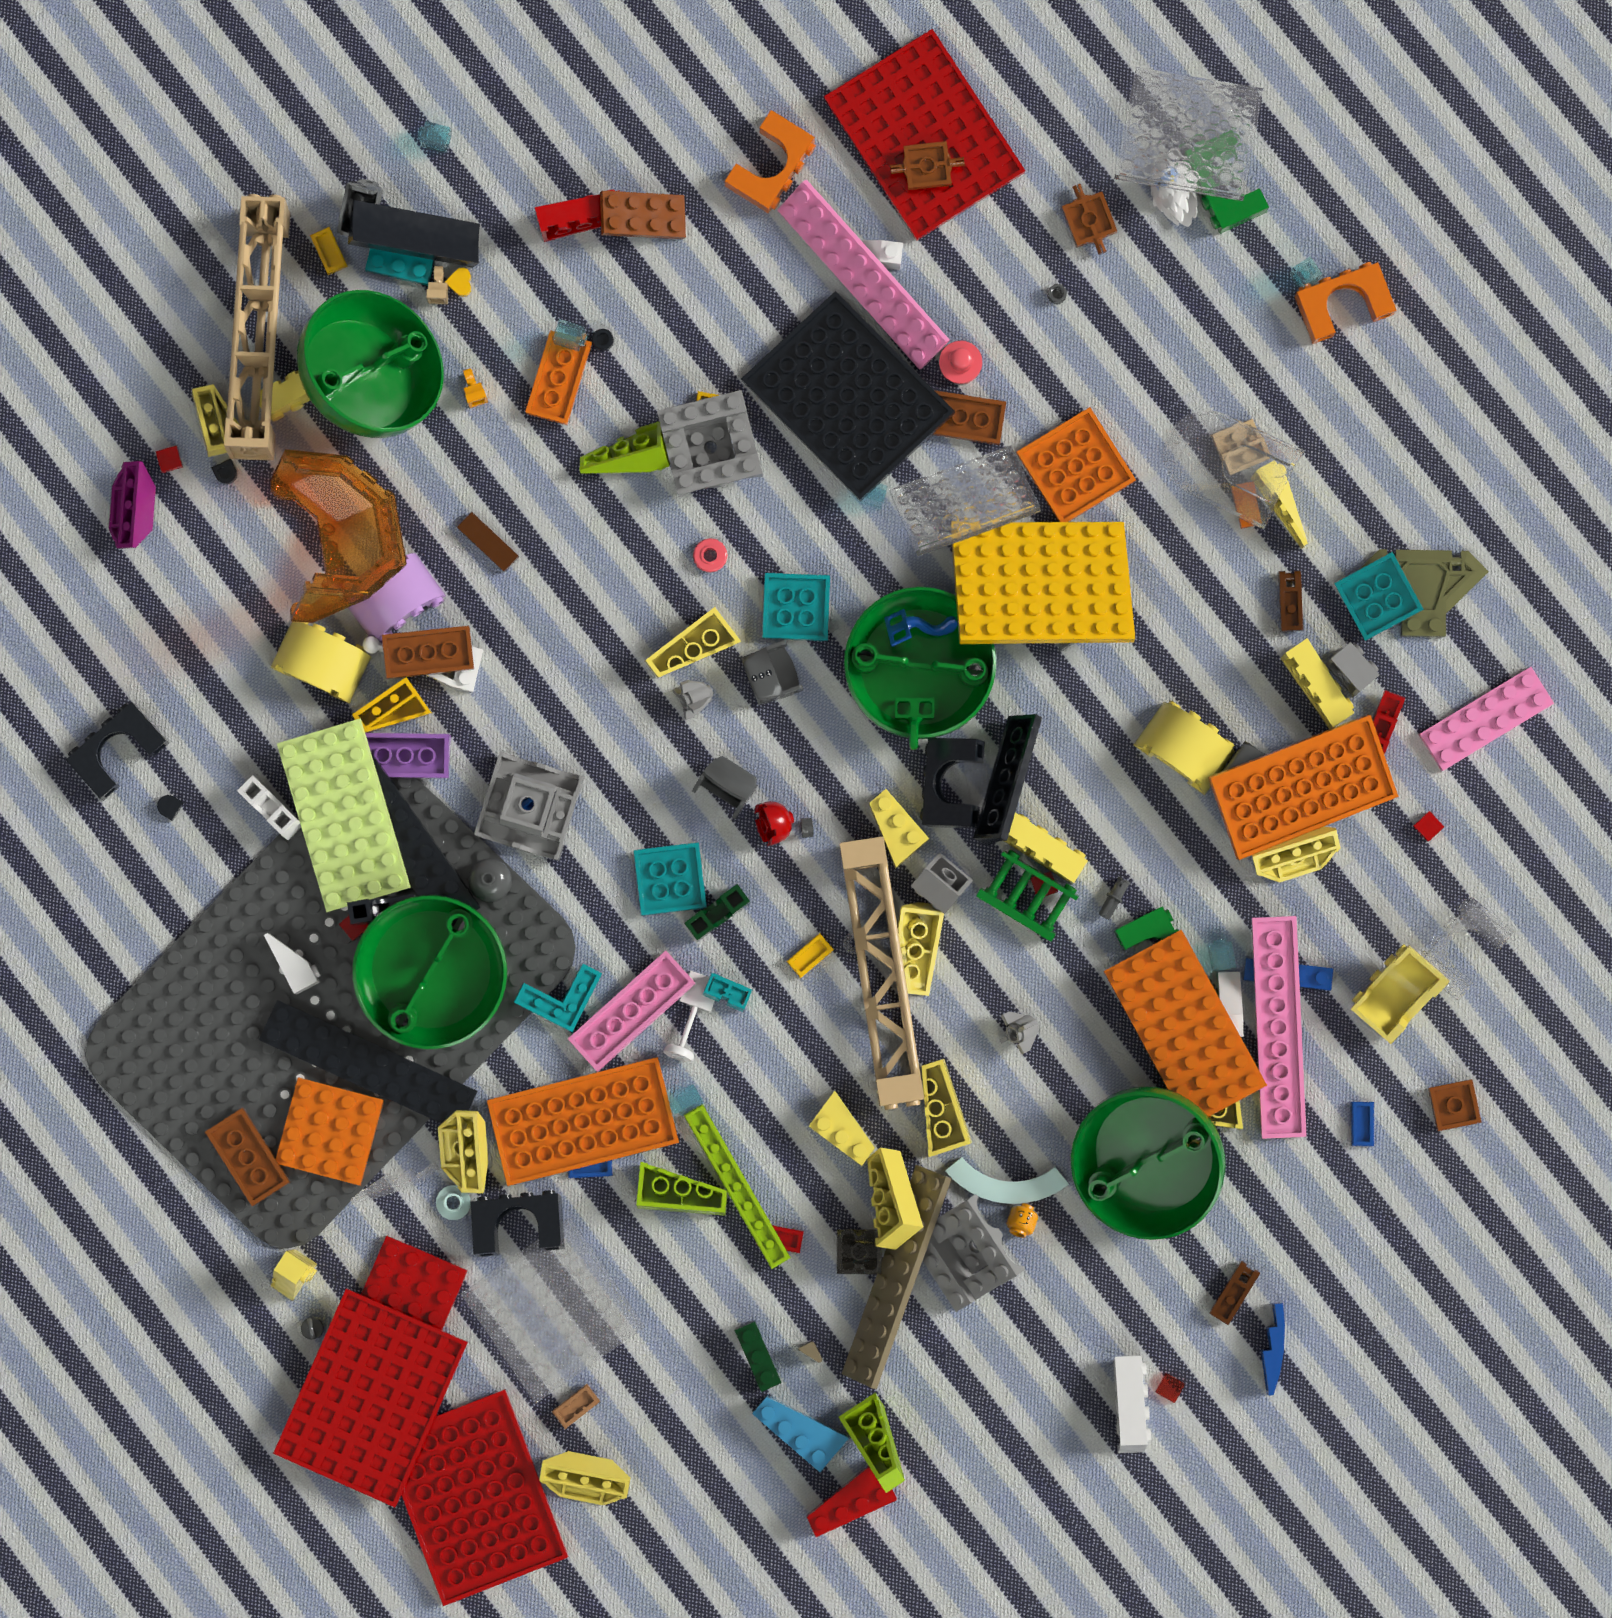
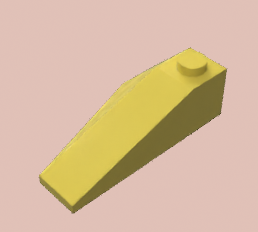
M1274 460L1258 469L1251 480L1252 482L1254 481L1257 489L1302 549L1307 545V540L1288 479L1285 476L1287 472L1280 463L1277 465Z

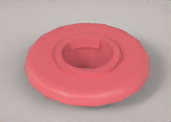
M712 538L700 541L693 552L695 564L705 572H716L725 565L728 556L723 543ZM710 549L714 550L717 554V558L711 562L704 558V553Z

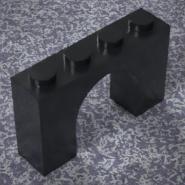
M133 702L123 704L117 710L118 714L114 718L109 717L101 724L102 728L96 733H90L84 739L85 743L80 747H74L68 753L69 757L66 759L83 781L103 801L120 787L105 770L101 762V751L108 739L119 734L130 735L152 757L156 756L169 744L167 739Z
M966 738L928 739V743L925 746L927 759L923 769L925 785L922 789L923 808L920 812L922 825L928 827L976 829L980 807L972 804L949 803L942 793L941 785L944 774L951 766L958 763H983L985 741Z
M554 1190L542 1191V1195H533L532 1192L521 1193L520 1197L513 1198L509 1194L499 1195L498 1199L490 1200V1197H478L477 1201L470 1202L473 1254L476 1257L499 1255V1224L506 1214L518 1209L528 1210L534 1214L538 1224L539 1248L542 1251L565 1249L562 1196L555 1193Z

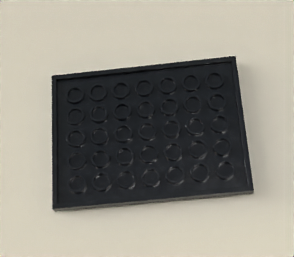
M836 291L741 378L742 382L860 502L955 414V411Z

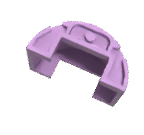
M416 553L406 555V560L402 562L398 558L384 566L355 589L357 591L355 596L350 594L345 600L346 606L368 637L374 636L383 643L382 635L393 634L391 632L393 628L398 630L406 624L405 620L410 616L416 617L424 611L423 607L427 606L430 608L432 606L435 608L444 602L445 593Z

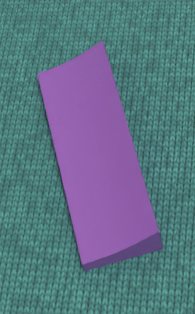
M365 733L371 752L389 777L449 778L450 734Z

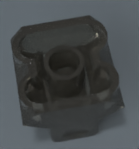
M837 1229V1274H881L882 1247H876L875 1238H878V1230Z

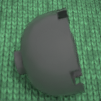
M488 858L480 860L472 867L468 876V884L475 897L485 902L500 901L510 891L512 876L504 863L498 859Z

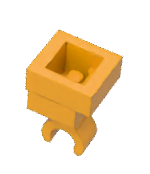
M472 369L463 370L468 384L464 391L469 407L473 408L488 403L481 382L476 384Z

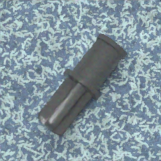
M1118 876L1112 890L1106 894L1107 899L1099 911L1101 917L1108 920L1112 917L1118 904L1122 903L1121 899L1130 885L1128 880H1123L1122 877Z

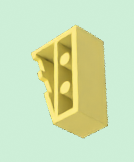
M214 384L192 389V397L208 457L227 453L224 447L227 404ZM234 418L233 421L240 425L238 421Z
M887 789L869 803V807L879 831L884 837L886 848L896 869L922 847L929 838Z
M834 1091L809 1127L862 1166L875 1147Z
M296 1249L286 1251L273 1270L272 1277L274 1278L272 1279L271 1287L293 1301L304 1283L310 1282L316 1274L317 1270L314 1268L317 1263Z

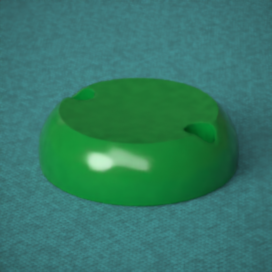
M370 290L346 291L329 298L320 305L309 317L301 331L297 347V365L302 386L315 408L337 427L358 436L370 438L394 437L417 426L436 406L441 395L444 380V367L438 344L423 320L399 300Z
M930 587L905 588L887 594L875 601L859 617L851 630L844 654L845 678L850 694L861 712L878 727L900 737L909 738L910 724L905 719H895V698H934V719H924L921 721L918 728V739L936 738L958 730L974 718L984 706L992 690L996 675L994 644L959 643L957 604L954 594ZM904 609L907 617H919L931 625H939L946 618L954 616L957 619V627L951 633L942 636L929 635L919 628L913 627L910 629L912 638L892 647L884 618ZM902 615L892 618L890 620L891 626L901 622ZM902 630L894 634V641L905 637L906 631ZM863 651H868L871 653L872 656L860 654ZM972 665H976L980 668V670L967 668H969ZM929 702L920 703L919 713L921 715H930L932 713V704ZM898 703L897 713L908 715L910 713V703Z
M420 895L398 901L386 908L374 918L363 932L353 961L354 990L364 1014L381 1033L400 1044L413 1048L440 1049L459 1044L471 1038L496 1013L503 999L507 983L506 955L502 942L493 926L480 912L470 905L447 896ZM455 918H458L457 922L455 923V925H454V927H453V926H452V921H453ZM464 921V925H465L464 928L461 929V930H458V928L460 927L461 923ZM402 1014L399 1021L397 1022L396 1016ZM407 1017L408 1023L406 1025H402Z
M1133 1087L1110 1095L1098 1103L1083 1119L1072 1144V1177L1082 1201L1102 1223L1130 1237L1148 1240L1166 1239L1190 1230L1211 1211L1223 1187L1226 1159L1221 1137L1216 1127L1201 1108L1191 1100L1170 1090L1158 1087Z

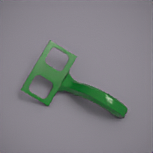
M895 698V719H905L910 724L909 747L911 750H917L918 728L921 721L924 719H934V698ZM898 703H910V713L908 715L898 714ZM920 703H931L932 713L930 715H921L919 713Z

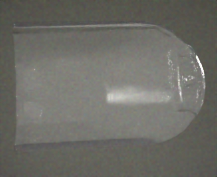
M1199 411L1182 418L1170 430L1163 448L1165 469L1170 479L1178 488L1263 530L1267 528L1272 511L1294 467L1304 455V450L1217 411Z

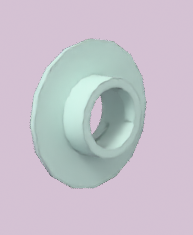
M457 1185L444 1187L436 1198L438 1212L448 1220L463 1218L471 1207L469 1193H462L457 1188ZM451 1196L458 1197L460 1201L459 1207L456 1209H451L447 1206V1200Z

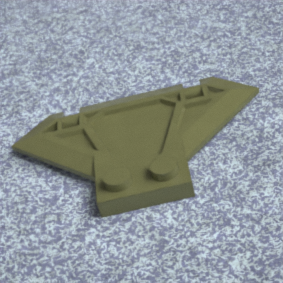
M1379 549L1360 569L1386 556L1387 549ZM1395 550V557L1424 609L1401 622V637H1446V613L1489 571L1469 551H1460V557H1452V550ZM1452 566H1460V571H1452Z

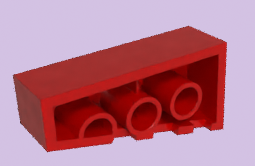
M600 194L534 207L544 242L601 227Z
M868 1465L809 1512L807 1519L815 1537H819L896 1501L897 1497L893 1489L887 1493L885 1492Z

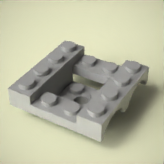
M742 390L657 411L678 497L701 489L723 487L741 479L763 477ZM713 442L716 444L717 449L714 453H707L704 450L707 443Z
M500 751L474 835L559 861L575 805L585 779L584 776L564 772ZM530 798L534 801V807L531 810H524L522 808V801L524 799Z
M976 1194L938 1217L923 1258L924 1264L955 1312L1025 1270L1024 1266L1014 1264L1007 1257L1002 1246L1003 1234L999 1228L989 1226L980 1215L977 1207L978 1196Z

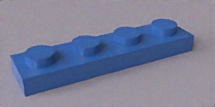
M1245 958L1244 981L1254 982L1253 959ZM1299 964L1300 987L1331 991L1334 969Z

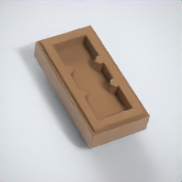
M586 1384L555 1408L552 1413L566 1429L597 1405L600 1399L590 1386Z

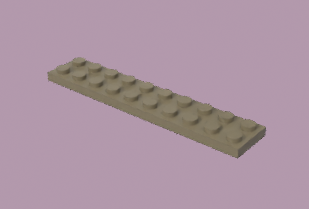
M919 1165L915 1166L910 1184L923 1228L896 1250L886 1248L842 1371L843 1375L873 1389H877L952 1179Z

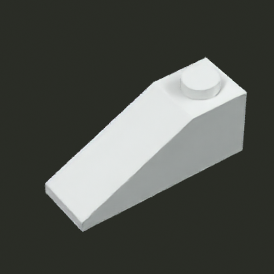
M861 240L885 268L900 270L903 243L885 240Z
M267 933L264 935L294 994H299L320 983L318 977L321 974L315 964L311 965L309 961L271 934Z
M1217 972L1218 997L1240 1037H1243L1240 972Z

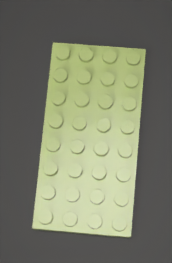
M361 719L277 743L326 912L346 907L347 902L374 899L411 888Z

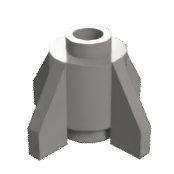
M686 680L681 682L679 687L673 689V693L679 698L684 708L683 712L686 720L693 718L698 712L702 711L711 702V697H713L711 687L704 682Z
M1007 1012L1001 1015L1005 1025L1009 1024L1006 1029L1007 1036L1000 1039L1001 1044L1010 1040L1013 1043H1019L1017 1047L1021 1054L1030 1051L1039 1030L1036 1019L1030 1015Z

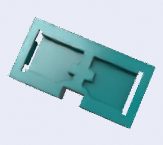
M712 973L702 995L717 1002L721 999L726 1000L727 1006L743 1012L752 989ZM713 977H715L714 980H713V983H712V985H711V987H710V990L708 991L709 986H710V984H711V982H712V979H713ZM747 991H749L748 994H747V997H746V999H745V1002H744V1004L742 1005V1002H743V1000H744V997H745Z

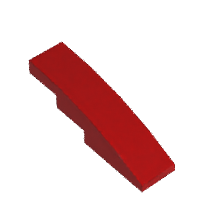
M1384 690L1373 717V723L1384 755L1405 701V697Z

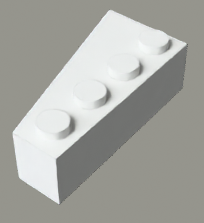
M1142 1356L1115 1357L1113 1360L1115 1392H1117L1115 1409L1116 1414H1118L1116 1430L1118 1436H1120L1117 1452H1144L1148 1445L1147 1442H1151L1150 1428L1146 1429V1420L1150 1418L1149 1406H1145L1144 1398H1148V1386L1143 1384V1376L1146 1375V1362H1142Z

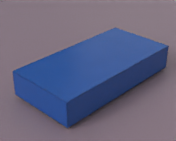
M1351 1102V1146H1374V1102Z
M612 1160L568 1171V1178L613 1176Z

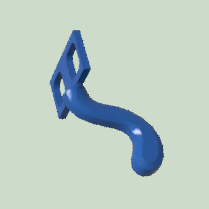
M904 609L884 618L892 647L912 638L910 629L913 627H917L924 633L933 636L949 634L957 627V619L954 616L946 618L939 625H931L922 618L907 617ZM898 615H902V621L891 626L890 620ZM902 630L906 631L905 637L894 641V634Z

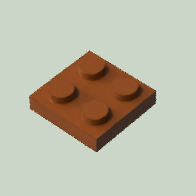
M1472 1079L1428 1088L1437 1131L1482 1123Z

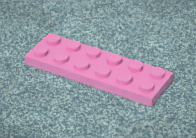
M1529 667L1423 731L1419 736L1440 770L1444 771L1553 705L1554 702L1533 668Z
M664 951L573 1033L568 1040L598 1072L696 983L667 951Z

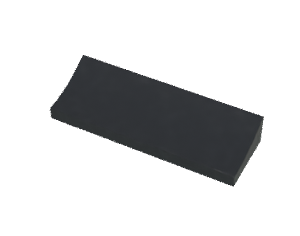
M354 200L351 209L348 244L474 267L479 264L480 224Z
M1028 714L1008 716L973 836V839L990 846L995 842L1007 841L1042 721L1041 716Z

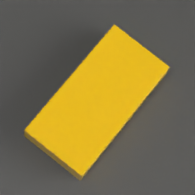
M330 227L310 235L328 276L348 267Z
M819 933L786 962L802 978L834 949Z

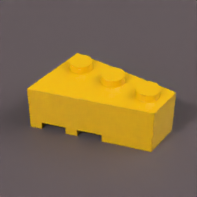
M405 677L352 715L355 720L361 719L364 731L368 733L430 715L432 712L409 679Z

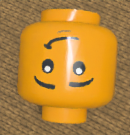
M1022 1203L1021 1206L1012 1207L1006 1222L1012 1235L1025 1238L1033 1234L1038 1221V1215L1033 1211L1034 1207Z

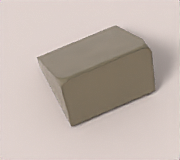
M814 1341L798 1347V1350L819 1363L822 1362L823 1359Z

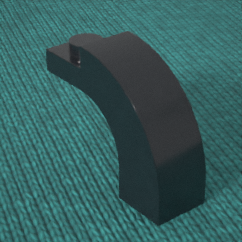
M415 894L378 900L364 899L347 902L350 924L353 926L369 925L386 908L398 901L415 897Z

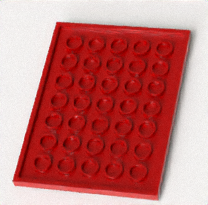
M506 1389L436 1416L402 1492V1498L442 1605L446 1606L568 1558L567 1550L542 1484L539 1481L538 1473Z

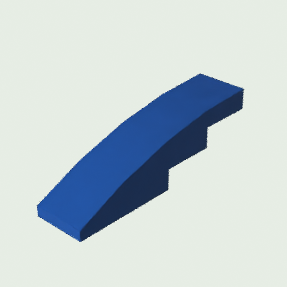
M1281 1302L1272 1303L1275 1326L1266 1327L1269 1349L1260 1350L1266 1393L1269 1396L1274 1395L1284 1353L1285 1320L1284 1307Z

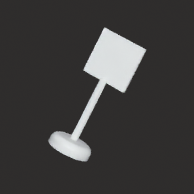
M690 970L689 976L696 984L681 996L680 1002L691 1005L692 1009L679 1046L669 1044L665 1046L663 1051L669 1057L689 1063L693 1062L694 1054L684 1048L697 1009L700 1008L711 1012L715 1000L702 995L710 977ZM714 978L712 979V982H711V984H710V986H709L708 991L710 990V987H711V985H712V983H713Z

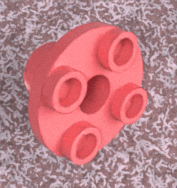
M954 341L948 344L940 354V371L952 383L968 384L981 371V353L970 342Z

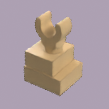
M434 266V282H428L426 296L428 304H448V285L443 283V266Z

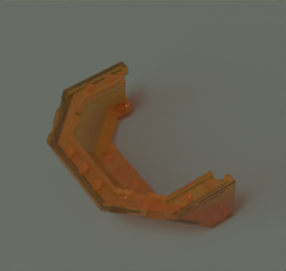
M285 449L270 480L271 492L275 497L296 502L317 520L325 574H314L312 578L313 583L310 584V581H305L303 585L304 592L299 602L294 603L290 608L292 622L314 623L369 599L407 564L395 494L389 489L384 490L376 483L377 479L366 470L361 471L357 468L349 456Z

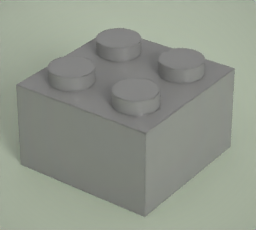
M1350 642L1325 665L1349 693L1355 697L1379 676L1377 672L1379 669L1371 660L1367 661L1363 656L1364 652L1357 644L1353 645Z
M939 852L921 872L911 887L915 889L919 896L926 898L932 903L936 910L945 914L973 880Z

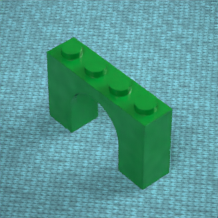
M1232 131L1186 151L1183 156L1184 160H1182L1183 166L1188 169L1187 172H1190L1193 177L1192 180L1197 185L1195 191H1199L1202 196L1200 200L1203 208L1210 212V222L1215 230L1218 229L1220 234L1267 213L1269 209L1260 188L1236 199H1226L1216 194L1210 185L1209 175L1212 169L1238 156L1241 151Z
M1162 906L1118 928L1114 933L1123 950H1126L1147 939L1163 940L1178 932L1179 929L1174 930L1171 924L1173 921L1172 915L1168 909L1164 910Z

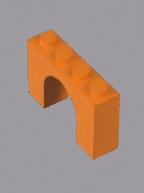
M770 110L759 127L760 134L778 144L785 151L787 163L784 169L774 177L762 178L736 163L725 179L726 188L768 214L771 209L775 210L781 201L780 195L783 191L787 192L793 183L791 178L795 173H800L804 166L802 161L806 155L810 156L816 147L813 135Z
M1367 262L1360 265L1359 269L1353 272L1351 269L1339 273V277L1333 279L1331 277L1323 278L1318 281L1319 284L1311 286V284L1304 285L1298 288L1299 291L1294 296L1312 344L1332 338L1336 333L1327 310V299L1336 290L1351 289L1358 292L1365 300L1373 322L1390 317L1397 311L1379 263L1372 264Z

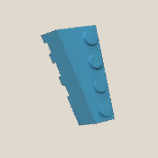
M768 1395L752 1413L819 1472L823 1470L849 1439V1436Z

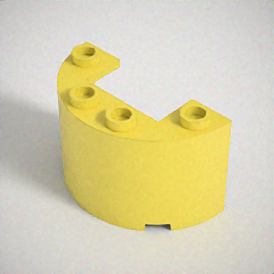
M299 617L296 620H292L270 668L289 677L297 678L350 704L371 656L367 654L363 646L358 644L353 646L345 642L346 637L336 632L330 635L325 632L326 628L316 623L310 626L308 625L309 622Z
M1171 700L1169 703L1163 702L1134 743V746L1149 757L1154 756L1186 778L1189 785L1205 795L1211 787L1208 777L1222 772L1235 753L1233 749L1235 745L1217 734L1219 730L1210 723L1206 725L1201 722V717L1190 710L1187 713Z
M1405 944L1397 950L1396 956L1391 954L1384 962L1386 966L1382 971L1377 969L1369 978L1372 982L1364 992L1359 991L1352 999L1354 1005L1351 1010L1390 1044L1406 1029L1410 1020L1432 997L1435 998L1450 982L1447 977L1410 945L1406 946Z

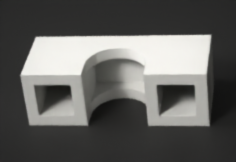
M253 775L237 790L287 840L301 828L300 821Z

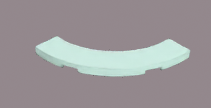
M962 1157L945 1170L957 1184L970 1193L993 1202L1007 1204L1038 1201L1057 1193L1069 1185L1056 1167L1036 1178L1016 1182L988 1177L975 1170Z

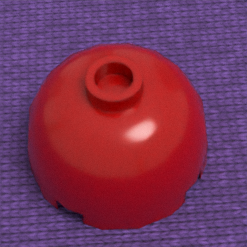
M775 801L763 802L755 806L754 814L758 813L759 819H756L755 822L762 841H768L767 846L784 841L789 836L792 824L794 823L792 812L788 811L781 803Z

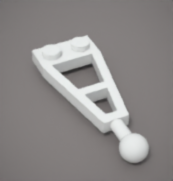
M369 636L364 639L363 648L367 653L384 652L383 643L376 637ZM472 647L474 670L457 671L453 680L441 674L426 676L450 687L473 692L483 649Z

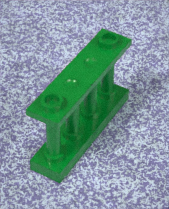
M1009 849L1008 852L1004 850L1001 855L1006 858L1005 862L991 885L986 887V889L981 887L976 897L1052 942L1056 935V932L1053 931L1055 928L1053 925L1070 897L1077 901L1079 897L1076 894L1077 889L1067 883L1063 886L1019 859L1021 855ZM1015 863L1025 869L1008 899L1005 898L1003 901L997 897V890ZM1032 875H1035L1044 882L1028 909H1024L1021 912L1015 908L1017 906L1016 901ZM1051 886L1063 893L1047 920L1041 924L1034 919L1036 917L1034 914Z

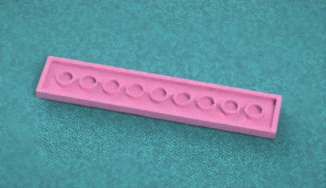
M808 180L803 181L777 211L919 370L924 368L950 339Z
M1297 917L1251 918L1258 1069L1267 1084L1266 1087L1259 1090L1261 1138L1306 1137Z

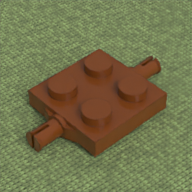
M947 141L904 146L903 164L890 165L891 174L904 173L907 178L908 190L951 186L950 173L952 167L965 165L964 157L951 159L947 149Z
M1081 184L1074 185L1072 188L1076 199L1072 203L1063 205L1061 209L1076 248L1094 243L1098 255L1104 254L1107 250L1102 240L1116 234L1117 228L1103 192L1085 195Z

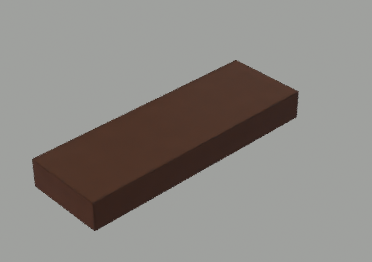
M473 512L457 526L504 573L519 558Z

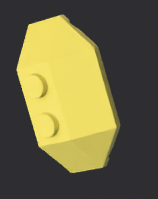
M1321 827L1253 854L1252 859L1256 874L1277 882H1283L1321 870L1335 852L1341 849L1337 830L1332 827Z
M456 1110L438 1126L441 1168L462 1193H484L488 1168L485 1121L478 1111Z
M567 1451L543 1460L539 1481L546 1484L559 1497L606 1505L619 1499L627 1498L630 1477L611 1459Z

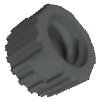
M1057 283L1049 288L1047 296L1051 303L1058 305L1065 301L1067 290L1063 285ZM1059 290L1062 292L1061 298H1055L1052 292Z
M801 818L802 838L813 837L812 818Z

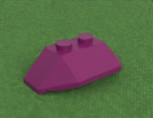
M141 461L123 462L122 469L112 485L109 531L118 549L136 548L153 530L156 486Z

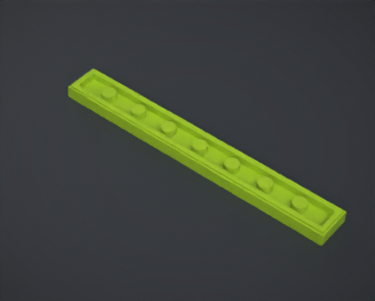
M702 1104L685 1114V1119L771 1269L790 1259L791 1257L704 1105Z

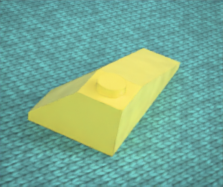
M916 902L903 905L900 909L897 928L908 994L929 996L944 913L936 910L929 903Z

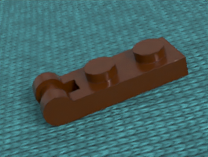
M1278 571L1280 632L1303 631L1301 571H1293V573ZM1286 582H1294V587H1286Z
M1240 1261L1209 1314L1229 1325L1259 1277L1260 1272L1256 1269L1248 1268L1245 1262ZM1241 1274L1248 1277L1246 1283L1239 1280Z

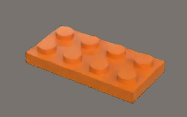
M550 330L525 411L526 414L568 425L592 342Z

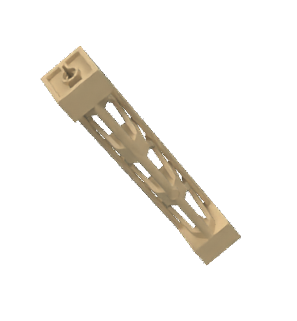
M257 194L241 196L224 447L230 459L274 460L276 435L270 420L283 238H289L290 211L285 197L280 195L260 197ZM246 236H251L252 238L247 245ZM257 244L262 246L259 286L253 283L250 265V255ZM270 246H272L270 286H268ZM244 268L246 273L247 285H243ZM242 292L249 299L243 311L241 310ZM252 310L257 311L255 351L249 352L245 322ZM268 311L266 351L263 352L266 312ZM239 334L241 336L243 352H238ZM239 359L245 367L237 378V361ZM248 376L253 377L250 421L245 420L241 398V388ZM264 377L262 391L261 420H259L261 378ZM235 401L240 425L233 421Z
M884 837L840 843L839 847L879 1106H884L885 1110L898 1108L900 1103H906L907 1107L920 1105V1100H924ZM878 867L881 888L877 887L856 870ZM854 881L881 900V903L864 927H861ZM885 912L888 932L867 935L881 914ZM889 938L892 958L868 941ZM865 950L892 970V973L874 997L871 994ZM896 982L899 1002L877 1006L892 983ZM900 1007L903 1028L896 1025L880 1013L879 1010ZM876 1020L903 1040L885 1067L882 1065ZM907 1051L910 1074L886 1078L902 1054Z

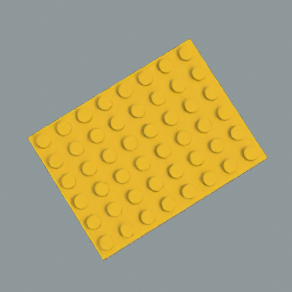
M1124 522L951 523L960 644L1134 643L1135 630Z

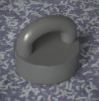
M316 1317L305 1319L301 1325L302 1335L307 1339L320 1337L324 1330L322 1321Z

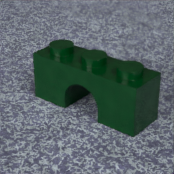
M736 884L722 894L714 903L699 911L684 924L697 942H699L751 902L739 885Z
M756 1321L735 1329L734 1331L761 1392L781 1384V1378L770 1357Z

